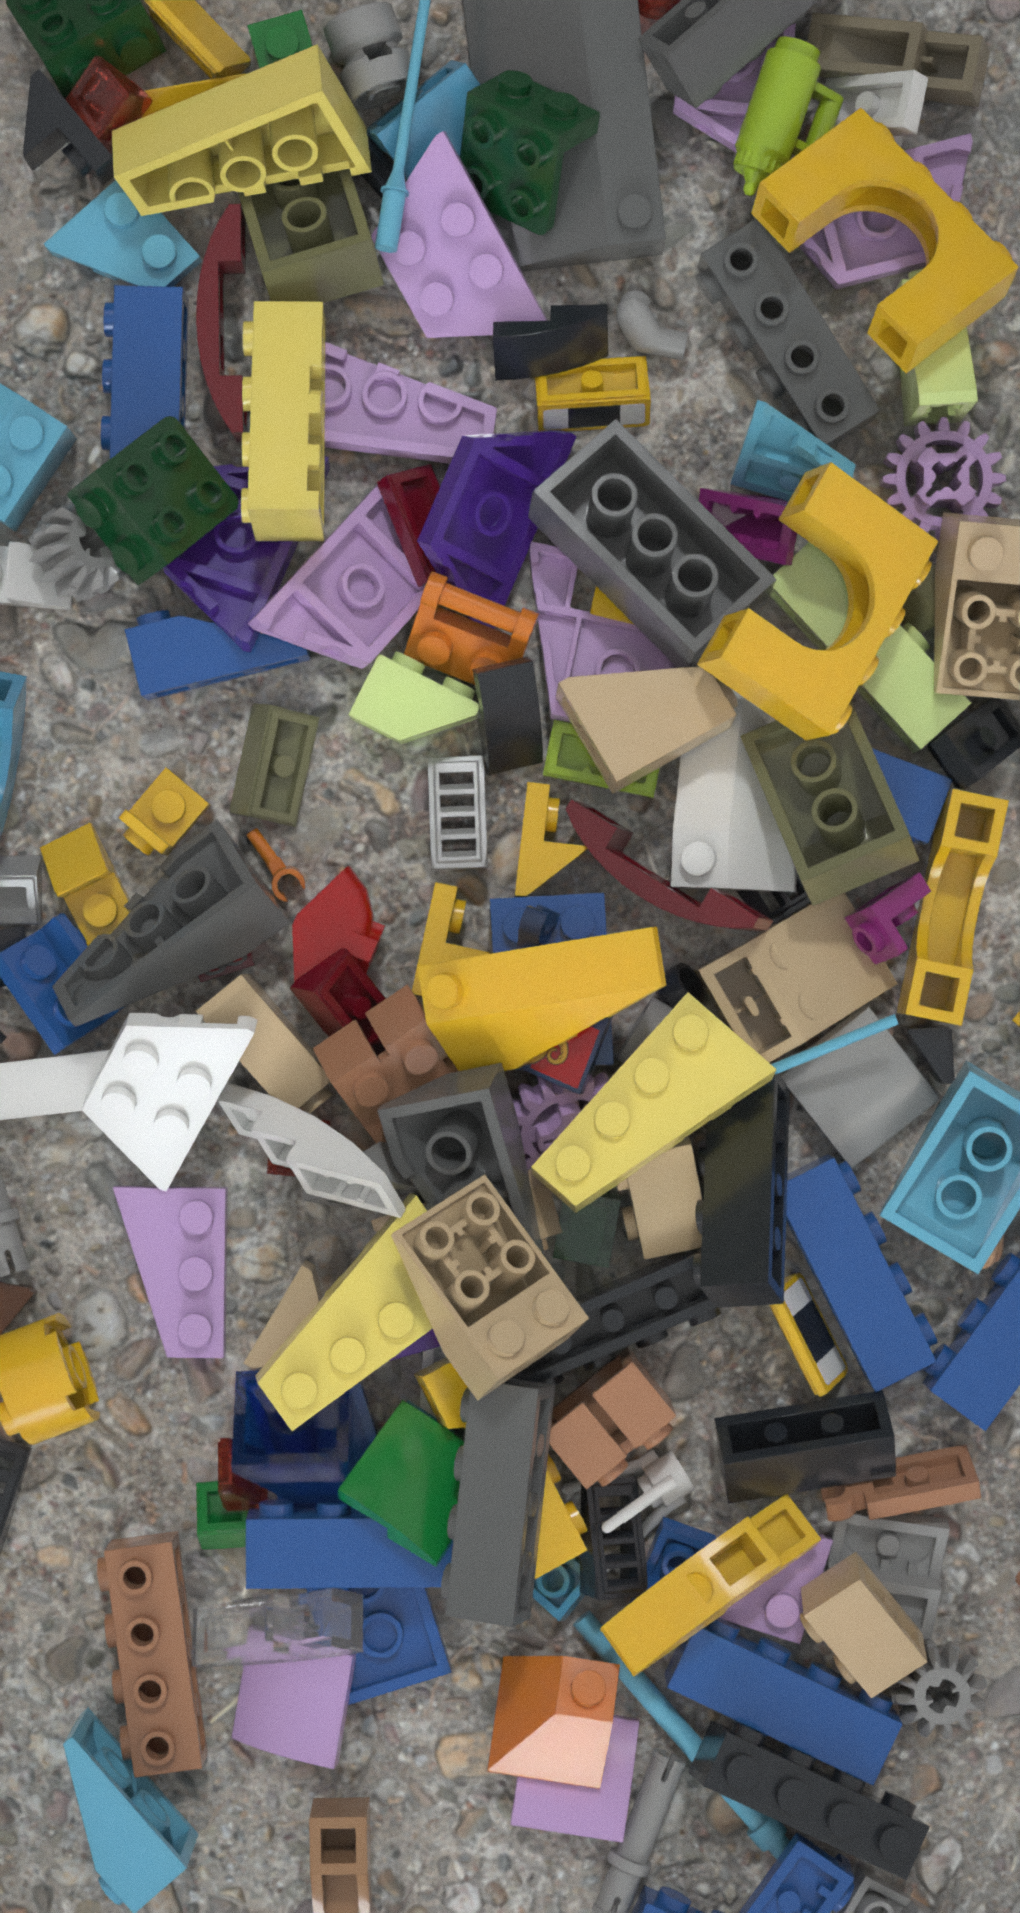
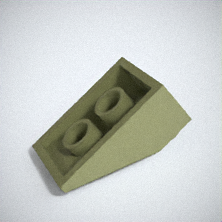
M350 169L323 174V182L301 186L298 178L267 184L266 193L245 197L244 192H238L270 301L326 303L384 285L373 240Z
M851 701L849 704L852 706V712L848 721L837 733L830 736L804 740L777 720L740 736L799 878L813 906L919 861L909 831Z

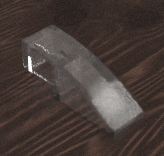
M327 1588L293 1596L270 1593L193 1609L191 1665L193 1667L275 1664L363 1652V1594L336 1588Z

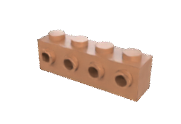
M178 1531L113 1539L105 1548L104 1557L97 1559V1576L101 1592L109 1591L112 1613L105 1614L104 1624L108 1648L117 1647L120 1668L112 1672L114 1700L116 1704L125 1705L127 1725L120 1726L122 1758L124 1761L132 1760L134 1778L202 1769L208 1750Z

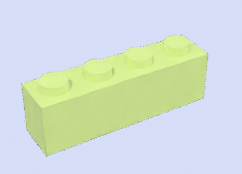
M809 542L793 556L792 565H783L773 575L777 580L770 593V597L818 650H825L837 639L844 627L848 613V593L843 576L836 564L824 552ZM906 623L903 627L899 625L893 634L884 639L876 654L879 658L876 670L863 685L858 686L856 691L911 752L915 753L940 733L971 702L964 695L934 692V661L925 653L930 648V645L914 626Z

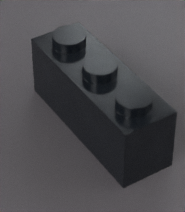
M883 1390L714 1418L718 1457L728 1504L896 1476L895 1436Z

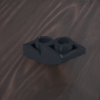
M608 304L551 305L550 321L493 322L495 381L556 374L609 356Z
M528 657L472 669L481 718L477 719L486 773L492 775L543 763L541 717L533 661Z

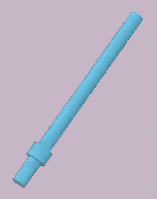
M590 1610L586 1611L574 1622L573 1626L604 1662L620 1664L618 1678L689 1760L693 1762L702 1739L643 1671L635 1677L631 1674L601 1632L600 1628L603 1625ZM721 1795L748 1826L747 1835L762 1852L768 1850L777 1860L790 1842L785 1835L787 1828L783 1823Z

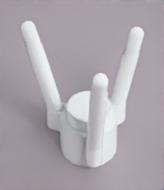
M652 1449L640 1458L627 1462L629 1464L628 1467L619 1476H628L644 1471L645 1474L637 1479L644 1494L605 1521L601 1527L603 1532L609 1533L646 1507L652 1505L655 1510L642 1522L643 1537L645 1538L661 1522L663 1516L666 1517L670 1512L686 1503L683 1497L695 1490V1487L672 1451L659 1458ZM579 1480L562 1486L564 1494L581 1491V1482ZM620 1544L610 1554H620Z

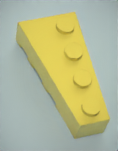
M318 44L112 130L114 178L141 216L213 203L215 194L225 192H244L245 197L266 193L267 184L298 178L301 186L323 182V174L350 169L351 176L372 172L367 127Z
M254 301L253 321L243 322L244 356H252L251 377H243L242 380L243 411L250 412V432H242L243 467H249L248 488H242L241 517L242 523H251L255 541H324L326 320L323 302Z
M409 1193L402 1202L406 1208L402 1217L391 1216L380 1231H377L347 1270L326 1291L324 1297L309 1315L301 1321L256 1374L255 1377L258 1385L291 1431L433 1329L391 1237L393 1232L427 1211L415 1194Z

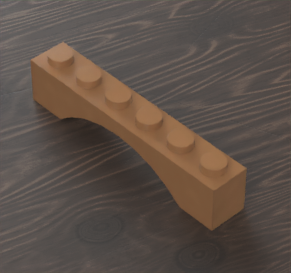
M370 1797L313 1798L309 1816L310 1880L313 1913H372Z

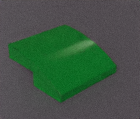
M402 1400L339 1487V1499L386 1527L387 1538L437 1567L454 1541L448 1537L447 1526L450 1511L455 1504H458L460 1481H456L454 1477V1462L459 1447L464 1446V1441L417 1408Z

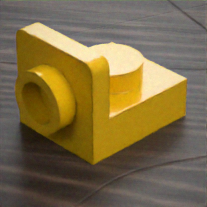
M165 767L130 810L125 809L118 818L128 826L123 836L141 852L149 857L156 849L162 855L168 856L211 804Z

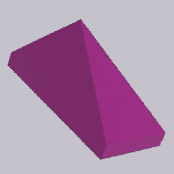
M700 488L698 501L756 559L792 565L797 533L778 520L788 501L774 497Z

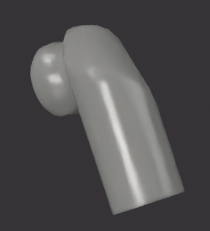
M637 290L625 293L616 307V321L629 345L641 353L683 361L688 332L659 327L649 308L651 301L648 296Z

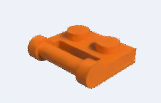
M433 571L431 572L420 600V606L404 655L413 658L425 666L475 685L472 669L524 657L539 613L524 607L521 612L448 584V577ZM439 606H445L447 608H450L452 610H455L457 612H460L462 614H465L467 616H470L492 626L512 633V636L499 630L488 627L486 625H483L481 623H478L476 621H473L471 619H468L466 617H463L461 615H458L456 613H453L451 611L440 608Z

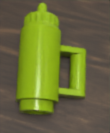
M787 36L777 38L774 48L767 50L735 143L737 153L733 162L734 170L744 176L745 184L743 191L747 196L754 195L759 183L791 159L792 154L796 156L834 128L844 101L840 94L817 82L821 71V66L818 63L820 51L814 45L801 39ZM813 98L819 104L806 142L798 139L810 100Z

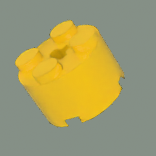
M61 1313L53 1314L0 1335V1393L3 1398V1402L0 1403V1421L7 1435L12 1436L20 1433L21 1437L30 1445L38 1444L97 1421L100 1418V1412L89 1409L90 1404L99 1401L97 1387L89 1362L80 1341L68 1344L62 1331L71 1328V1325Z

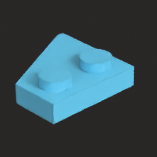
M116 180L44 243V246L52 256L60 259L64 257L93 269L97 274L112 280H121L133 286L174 287L202 262L198 253L162 213L141 216Z
M757 400L730 484L789 501L805 472L832 462L853 478L856 464L768 403Z

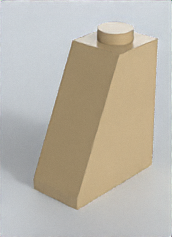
M700 666L568 677L558 683L555 696L612 794L730 729L737 716L734 708L738 706L733 690L720 680L715 679L713 675Z
M252 974L239 975L196 1011L198 1015H203L205 1023L237 1024L239 1016H250L257 1019L255 1033L239 1061L270 1096L310 1114L333 1095L326 1087L330 1080L314 1050Z

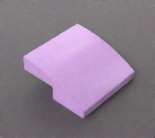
M252 1625L249 1630L232 1739L282 1757L334 1769L339 1763L357 1651L307 1642V1636Z
M619 1715L613 1716L600 1789L517 1777L510 1824L623 1843L634 1770L639 1719Z

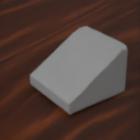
M37 855L0 856V925L42 924L41 857Z

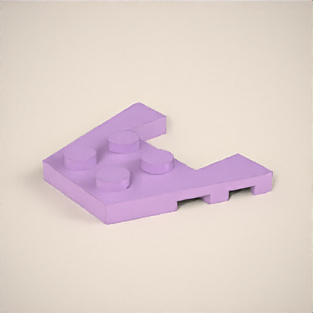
M531 541L529 561L536 612L539 613L537 622L550 719L571 723L555 697L558 683L568 677L677 668L634 624L590 614L589 611L571 608L578 567L557 546Z

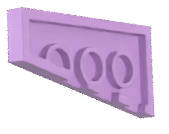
M325 342V448L450 464L462 435L494 434L497 416L496 407L431 382L424 384L401 375L400 370L379 362L378 365L372 364L347 354V350Z

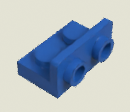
M64 913L53 917L40 930L0 952L1 979L54 1055L101 1027L125 1008L122 1007L77 1027L69 1021L52 986L88 946L83 934L72 925Z
M796 1832L739 1913H831L832 1910L839 1912L849 1901L855 1886L853 1882L855 1877L850 1861L840 1853L835 1858Z

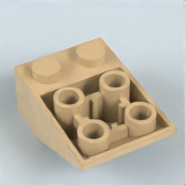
M943 512L935 567V693L1020 700V519Z
M846 893L814 906L810 903L772 925L767 931H761L694 970L725 1025L769 1063L808 1041L897 985L885 961L874 964L870 957L865 955L855 944L852 929L844 918L855 910Z
M485 1174L391 1235L443 1353L477 1401L562 1344L589 1319Z

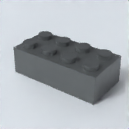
M617 419L533 490L528 518L677 668L697 666L699 659L723 617L747 608L756 613L766 604L777 580Z

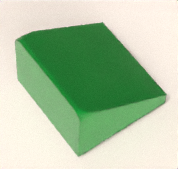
M253 1479L197 1482V1538L201 1549L214 1550L246 1547V1517L249 1509H255Z

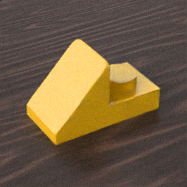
M527 782L515 897L529 896L588 850L583 845L544 841L545 831L556 832L560 798L549 797L550 784Z
M90 822L40 847L53 889L57 897L64 898L80 932L85 937L87 946L98 935L111 934L129 914L124 905L130 900L93 824Z
M435 882L417 966L490 954V952L447 943L449 932L460 934L467 903L465 900L456 899L458 887ZM416 968L412 991L415 995L422 996L418 968Z

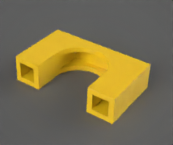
M859 108L759 183L751 214L789 253L835 219L859 211H872L891 216L905 224L916 235L925 252L926 267L877 305L867 332L906 374L1005 298L1019 268L1013 261L1007 248L1000 242L993 241L973 221L968 209L962 203L953 201L934 181L927 167L918 161H914L895 142L890 130L884 124L875 122L862 108Z
M832 462L804 473L778 520L824 552L836 564L843 576L848 593V613L844 627L837 639L825 650L805 647L747 608L723 617L697 663L698 666L804 740L835 734L848 721L852 712V706L849 703L858 686L863 685L876 670L879 663V658L876 654L884 639L893 634L903 621L905 609L902 606L911 590L917 588L927 577L932 566V562L928 559L938 543V540Z

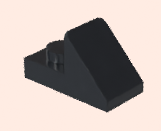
M38 69L30 76L23 145L25 161L31 170H35L67 143L68 145L61 152L83 178L92 172L102 186H104L114 177L113 156L41 70Z
M990 698L930 741L927 746L946 775L953 779L952 783L954 786L965 790L1020 748V724L1002 699Z

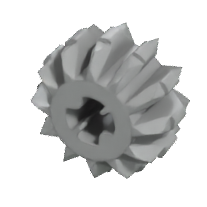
M68 502L58 509H51L37 522L38 528L28 538L31 545L37 550L33 553L29 562L40 565L44 571L40 583L51 581L55 583L57 597L70 596L72 594L77 602L89 600L98 593L102 594L108 591L119 580L118 574L122 570L116 565L112 552L94 529L87 526L80 519L72 502Z
M926 1640L924 1645L927 1663L899 1680L898 1683L901 1686L895 1687L890 1691V1698L894 1704L904 1705L898 1715L905 1725L917 1721V1730L920 1736L928 1737L936 1724H938L942 1737L950 1740L953 1734L951 1723L959 1721L962 1728L971 1730L973 1723L966 1713L967 1710L975 1712L985 1710V1702L975 1693L987 1687V1680L983 1675L974 1673L978 1666V1661L972 1654L960 1657V1648L955 1642L949 1641L941 1655H939L935 1642L933 1640ZM944 1679L950 1688L947 1693L938 1691L935 1698L932 1699L927 1690L929 1685L939 1687Z

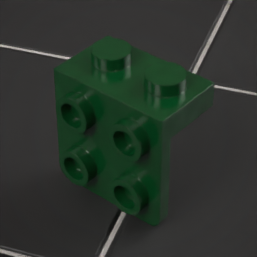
M6 0V5L39 55L62 97L72 109L167 51L140 0Z
M506 70L468 91L460 159L487 209L537 235H544L554 226L564 152L597 134L600 112L579 103V100L569 93L551 90L534 82L528 74L515 70Z
M172 416L164 417L66 494L75 505L80 519L87 526L94 529L112 552L116 565L123 572L129 574L138 586L171 563L233 513L239 504L235 493L181 423Z

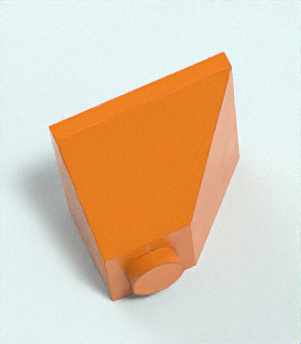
M503 1656L487 1772L600 1789L613 1724L620 1664L568 1656Z

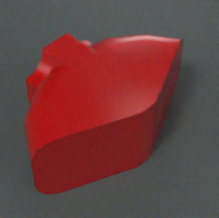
M350 865L321 890L294 919L292 924L294 982L341 948L347 949L366 974L373 962L386 926L374 921L375 916L368 889Z

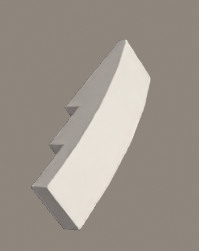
M110 1049L0 1063V1120L82 1111L85 1096Z
M232 1083L227 1084L218 1098V1102L238 1134L256 1138L273 1164L291 1168L307 1194L398 1218L402 1217L406 1208L387 1175L352 1141L317 1117L278 1098Z

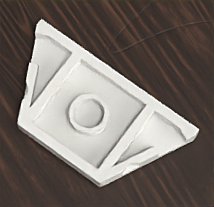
M129 1013L85 1096L82 1111L157 1188L167 1191L253 1037L257 1019L250 1016H239L237 1024L204 1023L203 1015L179 1014L175 1017H163L157 1013Z

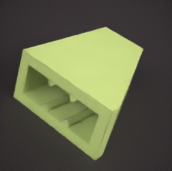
M923 269L908 273V279H902L896 290ZM967 327L907 374L900 368L904 426H916L921 421H924L926 425L937 424L941 417H947L949 423L961 422L978 402Z

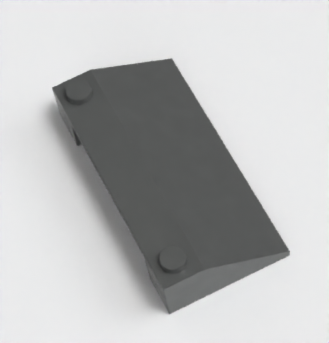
M463 0L471 72L480 85L506 70L521 71L531 76L534 82L556 92L569 93L575 96L579 103L600 112L597 134L564 152L554 226L544 235H537L490 212L521 271L663 255L666 233L644 50L638 41V38L642 35L638 0Z

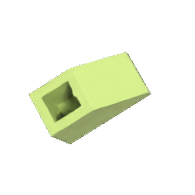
M395 651L392 659L378 654L348 715L351 720L399 744H404L476 720L480 710L479 704L473 701L476 694L475 690L450 677H446L441 685L422 675L426 667L425 665Z

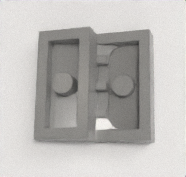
M865 1004L809 1048L871 1024L879 1019ZM887 1029L779 1073L789 1091L820 1128L841 1158L848 1162L851 1169L940 1100L933 1088Z
M866 1509L856 1511L852 1517L832 1523L830 1537L833 1543L826 1562L825 1571L854 1552H857L923 1634V1639L931 1640L941 1595L939 1578L950 1531L948 1519L904 1513L869 1520Z

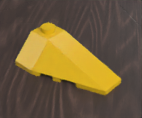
M657 927L417 966L426 1024L458 1071L502 1063L504 1071L519 1069L535 1060V1057L545 1051L569 1041L584 1029L604 1018L615 1015L666 986Z

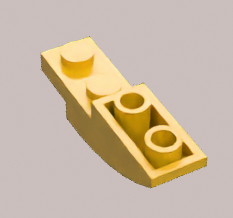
M783 1495L753 1517L749 1518L747 1516L695 1553L617 1613L600 1630L635 1677L722 1616L734 1603L816 1547L821 1538L789 1495Z

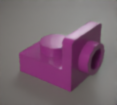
M920 872L890 885L844 917L852 929L855 944L865 955L870 957L874 964L897 957L908 949L896 927L915 916L918 910L914 903L932 892Z

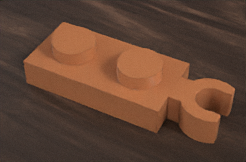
M966 1444L897 1457L895 1477L820 1489L822 1501H825L827 1519L833 1522L846 1520L852 1517L856 1511L864 1509L867 1511L869 1520L981 1499L980 1482Z

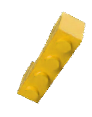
M950 789L936 822L924 878L932 892L920 899L896 1013L962 1026L974 970L972 953L979 907L987 878L998 856L1009 800L957 789Z
M444 1357L416 1372L414 1376L438 1423L447 1429L466 1428V1423L462 1422L460 1417V1406L467 1385L448 1358ZM549 1454L535 1579L587 1551L580 1536L587 1532L586 1525L572 1501L563 1503L554 1485L561 1481V1476Z

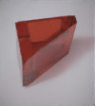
M100 56L94 57L65 99L99 140L112 141V130L141 119L153 101L141 87Z
M220 1438V1442H218V1493L223 1508H226L227 1512L259 1509V1502L268 1500V1467L262 1452L231 1438Z

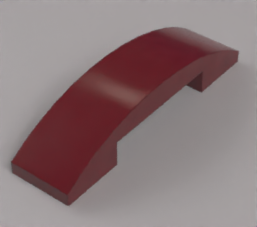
M229 204L216 225L204 256L197 292L196 326L200 360L212 399L236 442H242V432H248V412L243 411L242 403L243 375H225L224 274H246V218L241 204Z
M571 799L565 808L574 829L594 858L623 886L640 898L676 916L711 926L744 931H767L771 926L773 920L727 891L711 888L703 902H700L680 888L671 887L669 881L623 853V850L634 834L632 831L589 804Z

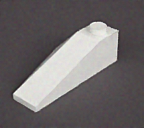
M733 690L738 706L734 708L737 716L731 728L681 755L673 823L671 887L683 889L710 890L714 888L719 890L796 892L797 870L740 737L745 733L766 725L763 713L760 708Z

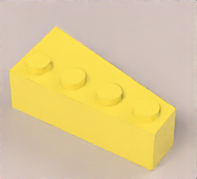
M687 993L531 1166L532 1175L577 1213L663 1152H667L683 1141L685 1137L704 1124L714 1120L730 1109L732 1105L770 1082L777 1069L690 993Z

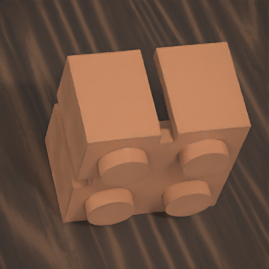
M408 984L365 1013L386 1049L378 1056L376 1055L356 1020L313 1048L331 1084L376 1144L380 1141L387 1143L377 1111L379 1106L445 1074L458 1072L456 1066L427 1026L424 1007Z
M626 1347L617 1355L616 1359L604 1365L553 1407L549 1445L586 1490L597 1481L603 1487L616 1479L628 1467L629 1464L625 1458L634 1448L637 1449L641 1445L649 1450L665 1439L673 1430L669 1422L677 1415L669 1396L629 1347Z

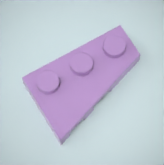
M114 1186V1194L167 1358H224L226 1355L228 1187L169 1186L167 1191H163L156 1186Z

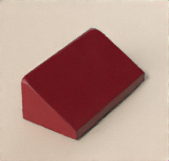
M339 949L299 977L291 985L290 990L328 1037L356 1020L376 1055L378 1056L385 1051L382 1042L365 1013L386 998L347 949Z

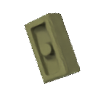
M253 704L230 804L231 813L296 827L320 717L269 704Z

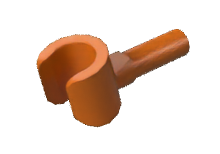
M258 828L250 831L246 837L272 874L271 885L274 895L279 900L288 902L285 894L277 886L279 879L286 874L294 875L305 890V879L302 872L296 867L286 866L282 859L276 855Z

